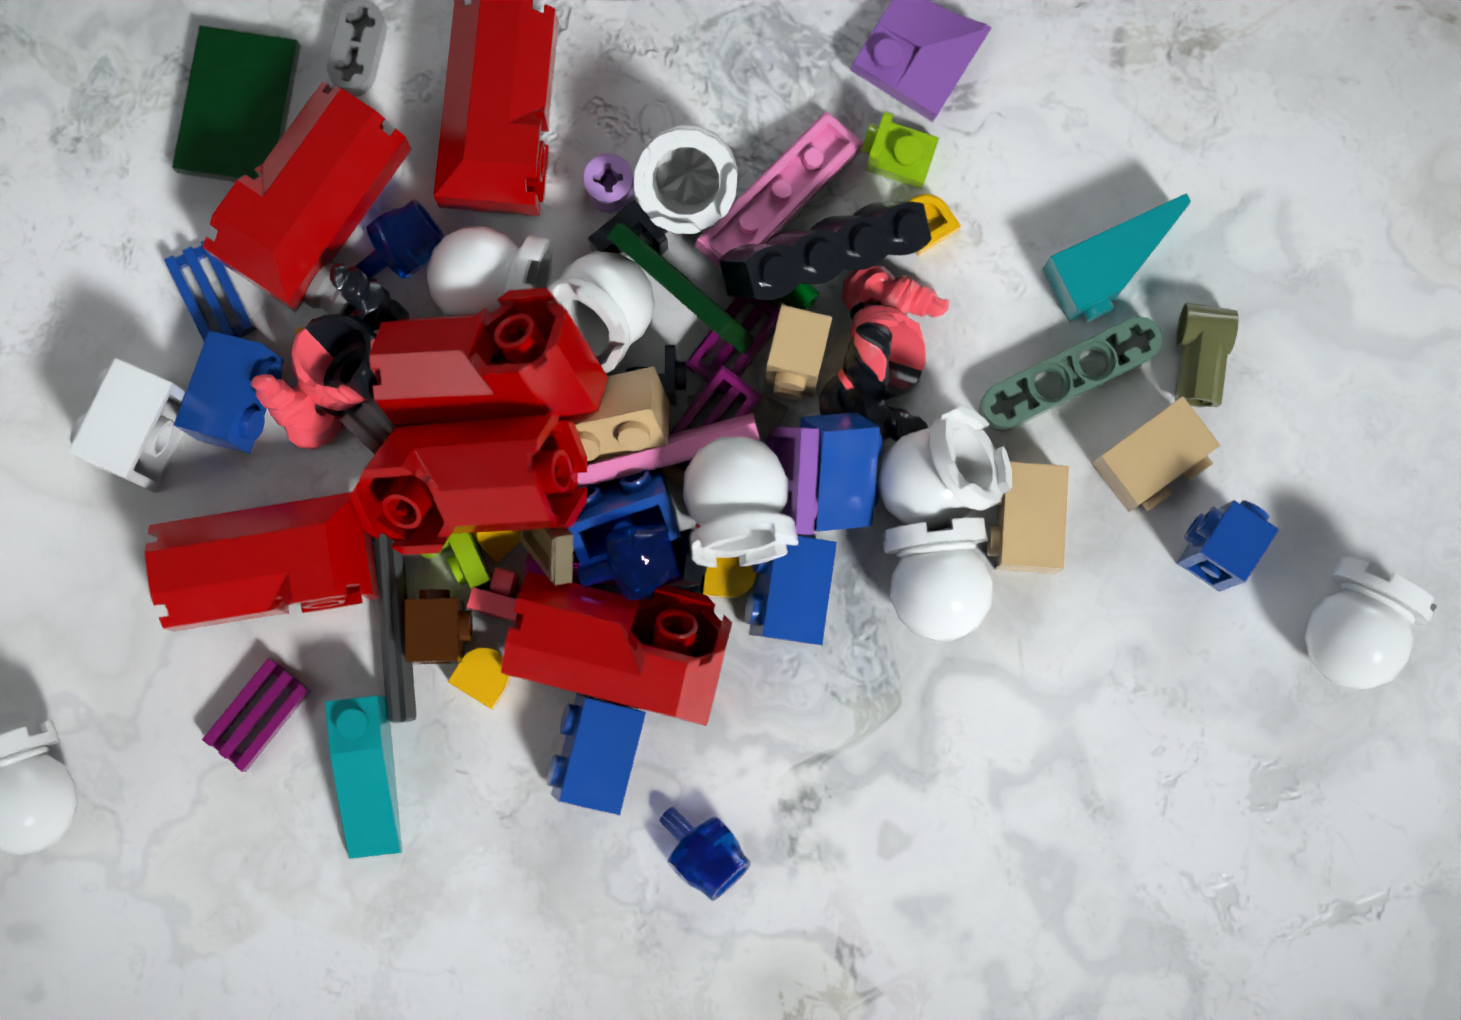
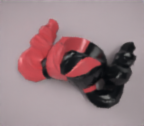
M334 264L330 268V281L341 292V296L353 307L352 314L322 315L312 319L304 329L295 335L291 356L292 372L298 385L291 387L284 380L276 379L273 375L269 374L257 375L251 381L250 386L256 389L257 399L264 408L268 409L275 422L285 428L289 440L299 448L316 450L333 442L343 428V423L340 421L343 417V411L374 397L373 385H381L380 370L370 369L369 354L376 338L374 330H379L382 322L410 318L409 312L399 302L390 297L389 291L376 279H367L365 273L358 267L346 268L344 264ZM316 404L322 406L319 409L315 410Z
M875 265L863 270H852L844 279L842 299L852 320L851 341L848 344L844 357L843 368L838 371L837 375L826 382L818 396L820 415L857 412L880 427L882 441L891 438L897 442L902 436L929 428L927 423L920 417L911 415L905 409H898L887 405L889 399H895L910 392L919 383L926 364V348L920 324L908 318L907 314L911 313L920 317L926 315L932 318L939 317L948 311L949 300L939 298L934 289L928 286H920L917 281L908 276L902 275L896 278L881 265ZM877 302L881 305L869 306L868 303ZM855 388L863 395L856 400L848 399L846 396L847 390Z

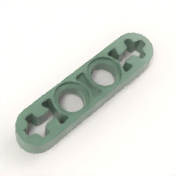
M1137 316L1121 322L993 385L987 390L980 401V415L990 424L988 427L993 430L1007 431L1014 429L1149 362L1158 354L1162 347L1163 336L1161 329L1153 320L1147 317ZM1130 330H1134L1138 336L1146 334L1149 342L1144 346L1145 353H1142L1138 347H1133L1123 352L1119 359L1124 365L1120 366L1114 348L1123 345L1132 336ZM1112 339L1113 347L1106 340ZM1095 350L1105 357L1107 365L1102 375L1090 376L1081 369L1079 361L1084 351ZM1042 372L1056 374L1062 383L1060 395L1054 398L1041 396L1036 391L1034 385L1036 376ZM1022 382L1027 399L1036 408L1030 410L1028 408V401L1025 400L1011 410V419H1007L1003 413L994 415L991 408L997 402L995 396L1000 395L1004 401L1018 396L1022 389L1016 384Z

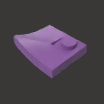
M892 0L849 70L933 122L992 27L950 11L930 0Z
M772 427L764 444L777 456L788 479L787 502L780 514L793 519L797 534L813 535L814 520L818 512L816 480L819 429Z

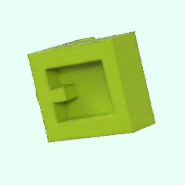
M884 111L880 125L870 123L861 152L869 154L866 171L922 189L939 137L893 123L894 114Z
M472 533L451 534L440 553L421 554L427 559H432L453 549L455 555L449 557L448 562L460 586L468 583L471 589L474 587L481 590L490 587L493 575Z

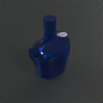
M412 199L401 207L392 208L383 213L366 227L367 235L375 250L354 267H358L365 273L367 279H371L388 266L400 278L406 280L430 262L433 249L443 240L445 235L428 211L417 200Z
M665 524L626 526L615 529L606 536L607 559L577 567L582 588L614 579L622 595L629 600L644 598L670 579L680 576L675 553Z
M670 807L660 817L659 822L679 841L668 857L667 863L688 886L702 892L711 901L721 897L749 869L751 861L743 853L739 841L716 816L709 818L695 828L675 807Z

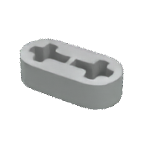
M353 0L342 8L338 16L327 61V73L333 85L344 89L355 97L365 94L372 88L386 37L387 25L382 13L369 0ZM363 15H368L373 28L365 27L362 32L361 41L357 42L358 35L352 22L359 23ZM357 54L356 62L362 74H353L351 81H346L340 70L341 68L349 69L353 55Z

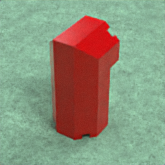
M454 0L433 194L439 208L540 216L541 207L539 202H543L545 197L549 160V145L545 144L544 141H540L541 131L549 132V116L559 26L556 8L544 4V13L532 9L533 0H471V4L468 5L465 4L464 0Z
M321 82L264 163L254 169L260 177L255 180L247 175L239 178L216 208L209 225L218 230L215 241L206 236L203 248L215 260L296 313L304 302L307 288L315 275L324 265L333 261L412 150L407 138L396 128L389 136L383 131L384 126L382 123L385 118L376 110L344 89L334 86L331 90L328 83Z
M548 288L509 290L497 299L501 306L492 313H488L484 308L477 314L398 319V321L382 322L369 354L370 369L380 370L381 385H373L374 400L393 425L452 423L549 414L562 417L599 410L608 376L569 312L561 303L557 302Z
M549 414L395 427L363 470L359 478L360 480L353 489L349 499L364 531L376 539L382 533L394 540L391 548L402 555L440 553L451 534L572 527L587 502V487L578 488V473L587 472L588 457L575 423L568 420L558 421L560 417Z
M352 492L149 524L148 534L157 537V541L146 543L144 555L149 594L153 605L165 604L168 612L167 616L158 617L162 628L178 631L277 614H289L288 605L299 603L301 604L302 613L358 605L363 603L362 596L369 600L380 598L371 535L364 531L349 499Z
M527 572L513 611L517 613L513 628L509 627L506 637L501 673L707 726L732 622L725 614L722 621L714 613L715 604L707 595L671 586L657 588L654 590L652 598L641 601L642 594L627 597L576 583L554 585L547 576Z

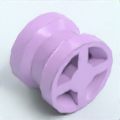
M607 153L598 155L589 161L583 174V183L588 201L595 209L603 213L612 214L620 212L634 198V178L630 165L620 156Z

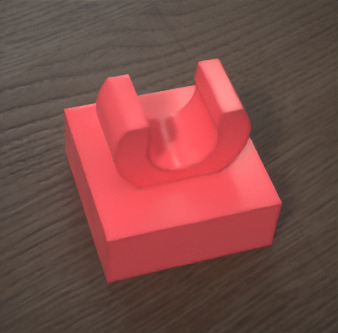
M496 567L489 592L472 587L467 608L476 613L514 623L517 613L513 611L517 599L512 597L519 576L515 572Z

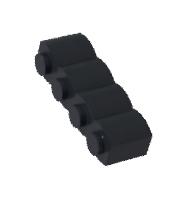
M876 202L862 207L853 216H831L817 222L809 230L781 232L768 240L766 244L740 245L725 253L720 258L719 263L728 296L773 300L789 294L799 284L817 285L828 282L837 277L844 269L863 270L877 265L887 255L901 256L915 253L924 248L932 238L924 204L919 202Z

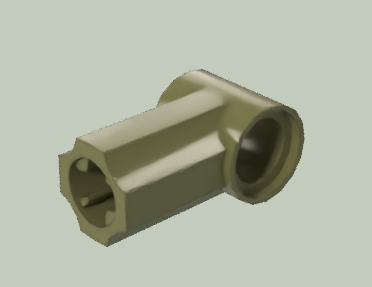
M1185 303L1183 305L1176 337L1177 347L1181 348L1175 401L1183 396L1189 405L1193 407H1218L1222 404L1227 356L1233 350L1238 331L1239 315L1237 310L1193 303Z

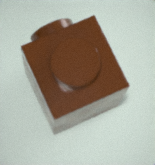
M448 589L419 590V599H405V662L413 665L459 664L462 662L464 657V641H472L473 638L472 611L464 610V602L458 598H450V590Z

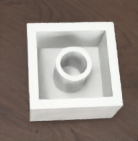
M115 357L110 368L103 369L95 382L93 389L95 398L87 415L80 416L72 428L70 434L72 445L68 453L155 493L184 434L183 431L173 425L186 392L166 379Z

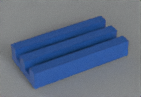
M205 240L201 241L202 245L195 249L189 247L183 250V254L176 258L172 255L164 259L204 342L208 331L213 330L183 271L188 266H190L223 334L242 337L256 330L226 266L215 260L203 248ZM206 257L209 258L240 322L239 325L233 328L201 265L200 260Z

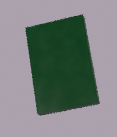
M199 25L172 169L176 173L236 182L244 175L249 176L253 180L260 177L254 169L264 163L285 133L301 47L298 40Z
M618 223L606 236L716 334L741 353L745 354L754 344L755 337L625 224Z

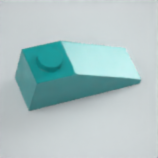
M1187 193L1050 256L1043 267V271L1069 322L1083 315L1086 321L1089 322L1114 309L1112 302L1130 282L1191 203Z
M375 695L325 701L329 754L349 859L402 853L391 724L387 719L385 697Z

